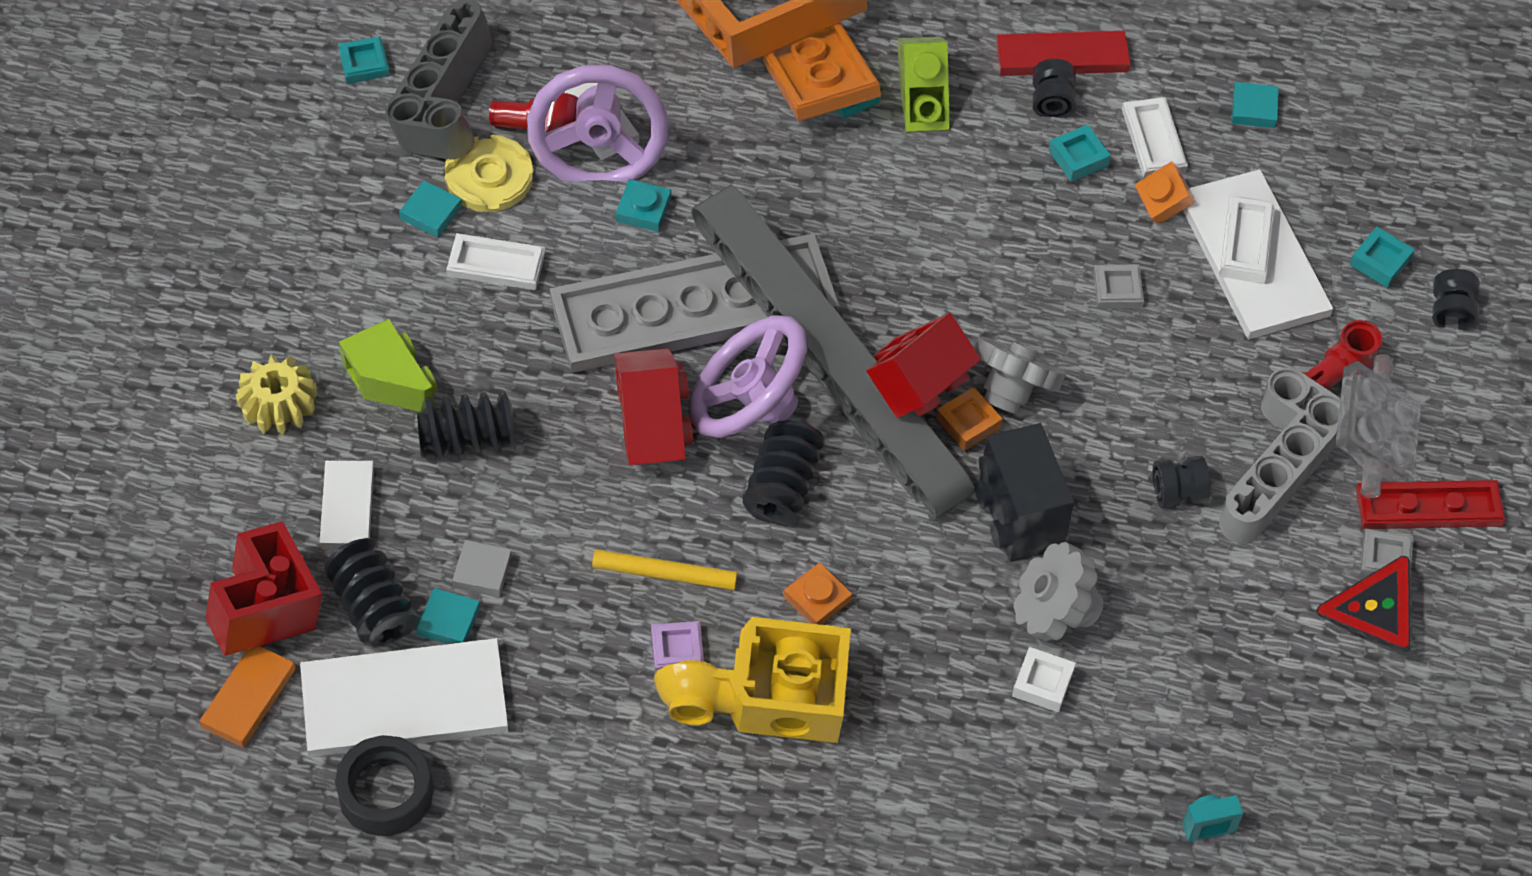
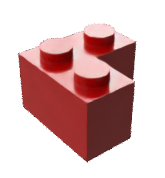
M949 312L892 339L872 355L877 362L868 368L866 372L896 418L912 411L921 416L942 402L939 397L942 391L945 390L948 393L965 383L970 378L966 371L980 361L981 358L952 313Z
M669 348L614 354L617 393L622 411L625 452L628 464L639 465L686 460L684 445L693 444L690 416L682 417L680 399L689 398L686 370H683L682 361H675Z
M281 521L237 533L232 566L235 576L210 583L205 617L223 655H231L316 630L322 592L284 522Z

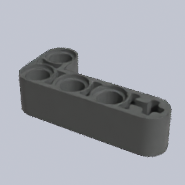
M460 0L448 7L386 107V118L402 149L409 153L443 159H457L469 153L474 146V135L458 102L494 42L492 31L481 5L475 0Z

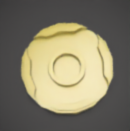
M490 135V139L479 140V136L474 137V146L469 153L457 159L446 160L445 183L449 193L461 198L462 206L475 211L496 212L511 208L524 199L532 187L534 171L529 153L517 141L502 135Z

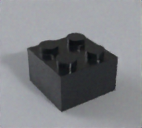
M1042 423L987 436L984 455L979 457L980 479L975 482L974 488L980 508H989L993 521L990 522V531L996 548H1005L1009 561L1013 562L1044 554L1049 545H1059L1065 542L1074 501Z

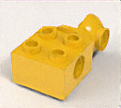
M752 617L741 629L739 648H736L734 670L719 669L707 662L686 660L666 665L657 670L654 675V683L659 697L669 707V716L681 724L704 725L712 721L714 713L730 714L739 732L838 743L844 715L851 628Z

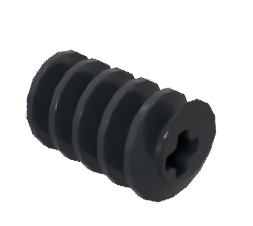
M505 391L499 392L496 405H492L487 393L482 392L477 407H473L467 394H462L458 408L453 407L448 396H443L439 410H435L430 398L425 397L420 412H417L421 458L426 457L429 444H433L438 456H444L448 442H452L456 453L462 455L467 440L471 441L476 453H482L486 439H490L495 451H501L504 438L508 437L513 448L516 450L512 403Z
M793 420L777 421L770 424L766 429L764 442L760 445L759 457L754 462L753 473L749 477L748 488L744 491L742 501L746 511L754 518L784 527L792 526L798 522L795 513L803 509L804 499L802 497L809 491V483L807 481L814 476L813 466L819 461L820 453L818 450L825 443V437L819 430L806 423Z
M362 538L344 544L335 550L326 562L325 573L327 578L333 582V589L336 595L340 597L343 609L348 612L351 624L357 628L359 640L365 645L370 646L389 644L409 635L416 629L419 624V617L415 612L409 611L411 608L409 598L401 596L403 593L401 583L396 580L393 581L395 571L389 565H385L387 563L386 554L381 550H374L376 546L374 539Z

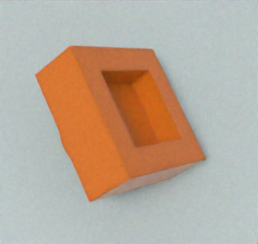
M1173 161L1134 184L1151 219L1155 223L1168 220L1196 202L1179 167Z
M975 387L938 408L936 420L963 451L1000 430L1003 418Z
M819 562L784 590V598L811 624L822 625L852 601V593Z

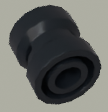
M1047 59L1038 63L1033 68L1032 84L1035 88L1033 92V110L1035 114L1039 117L1066 118L1072 115L1076 110V93L1073 89L1076 84L1074 65L1062 59Z
M1448 269L1435 276L1433 294L1437 301L1434 302L1432 307V320L1437 327L1445 328L1446 317L1458 318V330L1466 331L1477 325L1479 306L1475 300L1480 293L1478 276L1464 269Z
M1202 455L1187 457L1182 465L1174 463L1170 459L1154 461L1152 482L1155 493L1158 495L1156 497L1160 508L1175 506L1180 500H1185V497L1192 504L1209 501L1211 491L1210 476L1206 460Z

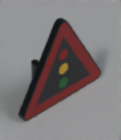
M1407 556L1398 557L1320 604L1316 610L1317 614L1333 624L1401 652L1410 651L1412 648L1410 559Z

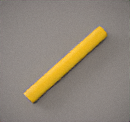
M595 549L592 568L733 591H735L738 576L736 571Z

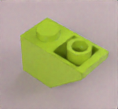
M942 37L898 38L899 82L906 132L949 130L948 42Z
M390 319L339 341L342 364L363 399L420 412L424 398L429 397L434 406L433 393L438 391V387L431 371L427 366L419 367L414 359L416 352L409 336L405 332L398 334Z

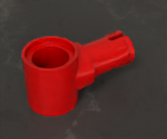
M563 93L551 104L545 118V133L576 121L577 96ZM531 99L528 103L492 101L489 110L491 126L528 131L527 115L534 99Z
M1355 320L1346 324L1342 329L1339 341L1325 352V358L1303 374L1327 390H1330L1342 379L1350 380L1352 377H1361L1368 374L1374 367L1382 345L1383 338L1380 330L1372 323L1363 320Z

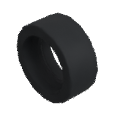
M380 735L362 740L350 748L338 764L335 778L336 790L343 815L352 826L369 835L391 836L406 832L418 824L431 807L434 787L428 759L417 745L402 737ZM391 761L406 766L413 775L415 786L410 798L398 807L386 810L370 809L361 804L356 798V779L362 770L371 764Z

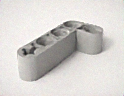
M1293 368L1278 369L1271 374L1261 401V410L1264 416L1283 431L1230 490L1223 506L1219 527L1222 534L1235 543L1244 544L1252 542L1264 531L1337 446L1348 419V408L1343 400ZM1292 452L1300 453L1303 456L1295 455ZM1264 482L1272 483L1277 487H1271L1269 485H1266ZM1249 504L1254 506L1253 512H1246Z

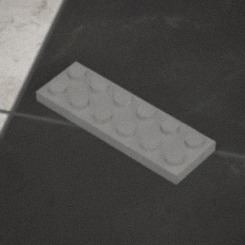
M815 234L780 240L839 314V304ZM718 254L550 288V300L571 373L615 364L614 354L665 348H669L672 352L728 340L751 323L767 318Z

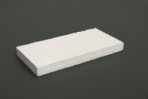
M1261 170L1189 188L1196 202L1185 208L1183 212L1248 340L1331 317L1333 307ZM1230 195L1275 202L1268 268L1264 284L1219 277Z
M497 638L300 662L309 758L347 753L350 748L362 740L380 735L402 737L413 744L508 732Z

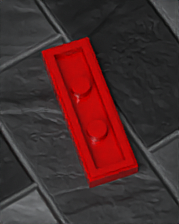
M1125 31L997 34L996 38L1000 76L1032 75L1033 68L1041 61L1047 59H1062L1074 65L1076 74L1127 73L1130 68Z
M1498 480L1358 483L1356 486L1362 529L1503 527L1505 523Z

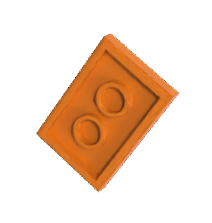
M840 22L760 57L798 122L881 96L879 82Z

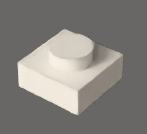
M1029 647L1016 680L1012 697L1059 713L1076 662Z

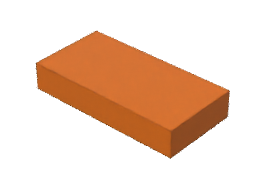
M261 646L246 650L200 719L201 728L244 748L296 670L295 663Z

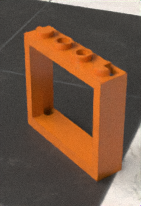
M676 0L733 69L868 10L867 0H790L739 22L721 0Z

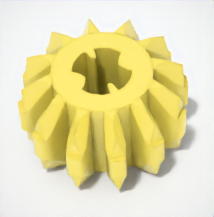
M271 354L268 364L262 365L253 361L251 366L252 373L240 374V389L237 390L238 393L236 394L238 406L241 407L243 417L248 425L257 423L258 429L261 430L263 435L272 427V424H275L278 432L283 436L286 430L285 423L291 422L292 425L301 429L304 423L303 416H313L315 410L314 400H316L318 395L316 383L311 379L310 370L306 365L296 366V362L291 355L282 363H279Z

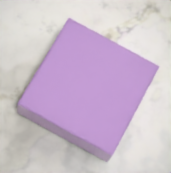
M700 621L651 625L655 674L657 670L664 666L681 661L697 660L704 662Z

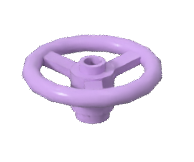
M582 65L557 74L538 91L527 115L528 142L539 163L555 177L564 181L611 180L623 182L628 181V179L638 180L658 163L668 142V114L657 91L637 74L612 65ZM598 83L597 86L588 88L579 96L576 104V121L545 133L546 115L551 104L566 90L579 85ZM616 86L628 90L644 104L650 116L651 137L645 150L620 129L621 104L615 94ZM581 140L592 147L609 145L630 164L609 173H588L568 165L553 151Z
M777 315L758 320L732 336L711 357L699 375L689 400L691 423L701 435L724 438L744 431L759 420L769 421L772 424L777 421L787 420L792 415L798 404V398L794 394L792 384L800 373L807 353L806 331L799 322L790 316ZM785 334L788 338V351L783 365L777 372L774 369L773 360ZM762 339L754 359H746L740 362L733 370L730 381L715 385L725 369L745 349ZM733 399H738L746 406L737 413L721 419H713L708 415V407Z

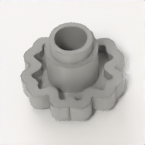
M979 336L974 346L981 360L992 366L984 384V388L987 389L984 398L988 403L1014 414H1018L1021 404L1027 405L1035 385L1051 391L1052 389L1059 391L1066 376L1063 370L1038 358L1039 351L1016 341H1013L1012 346H1009L1005 343Z
M1067 542L1060 543L1059 545H1049L1043 555V559L1040 557L1033 558L1019 580V587L1022 592L1017 596L1013 605L1017 624L1027 628L1028 634L1042 641L1061 639L1067 626L1086 628L1093 625L1101 615L1104 604L1103 597L1095 586L1097 573L1094 570V560L1084 555L1082 550Z

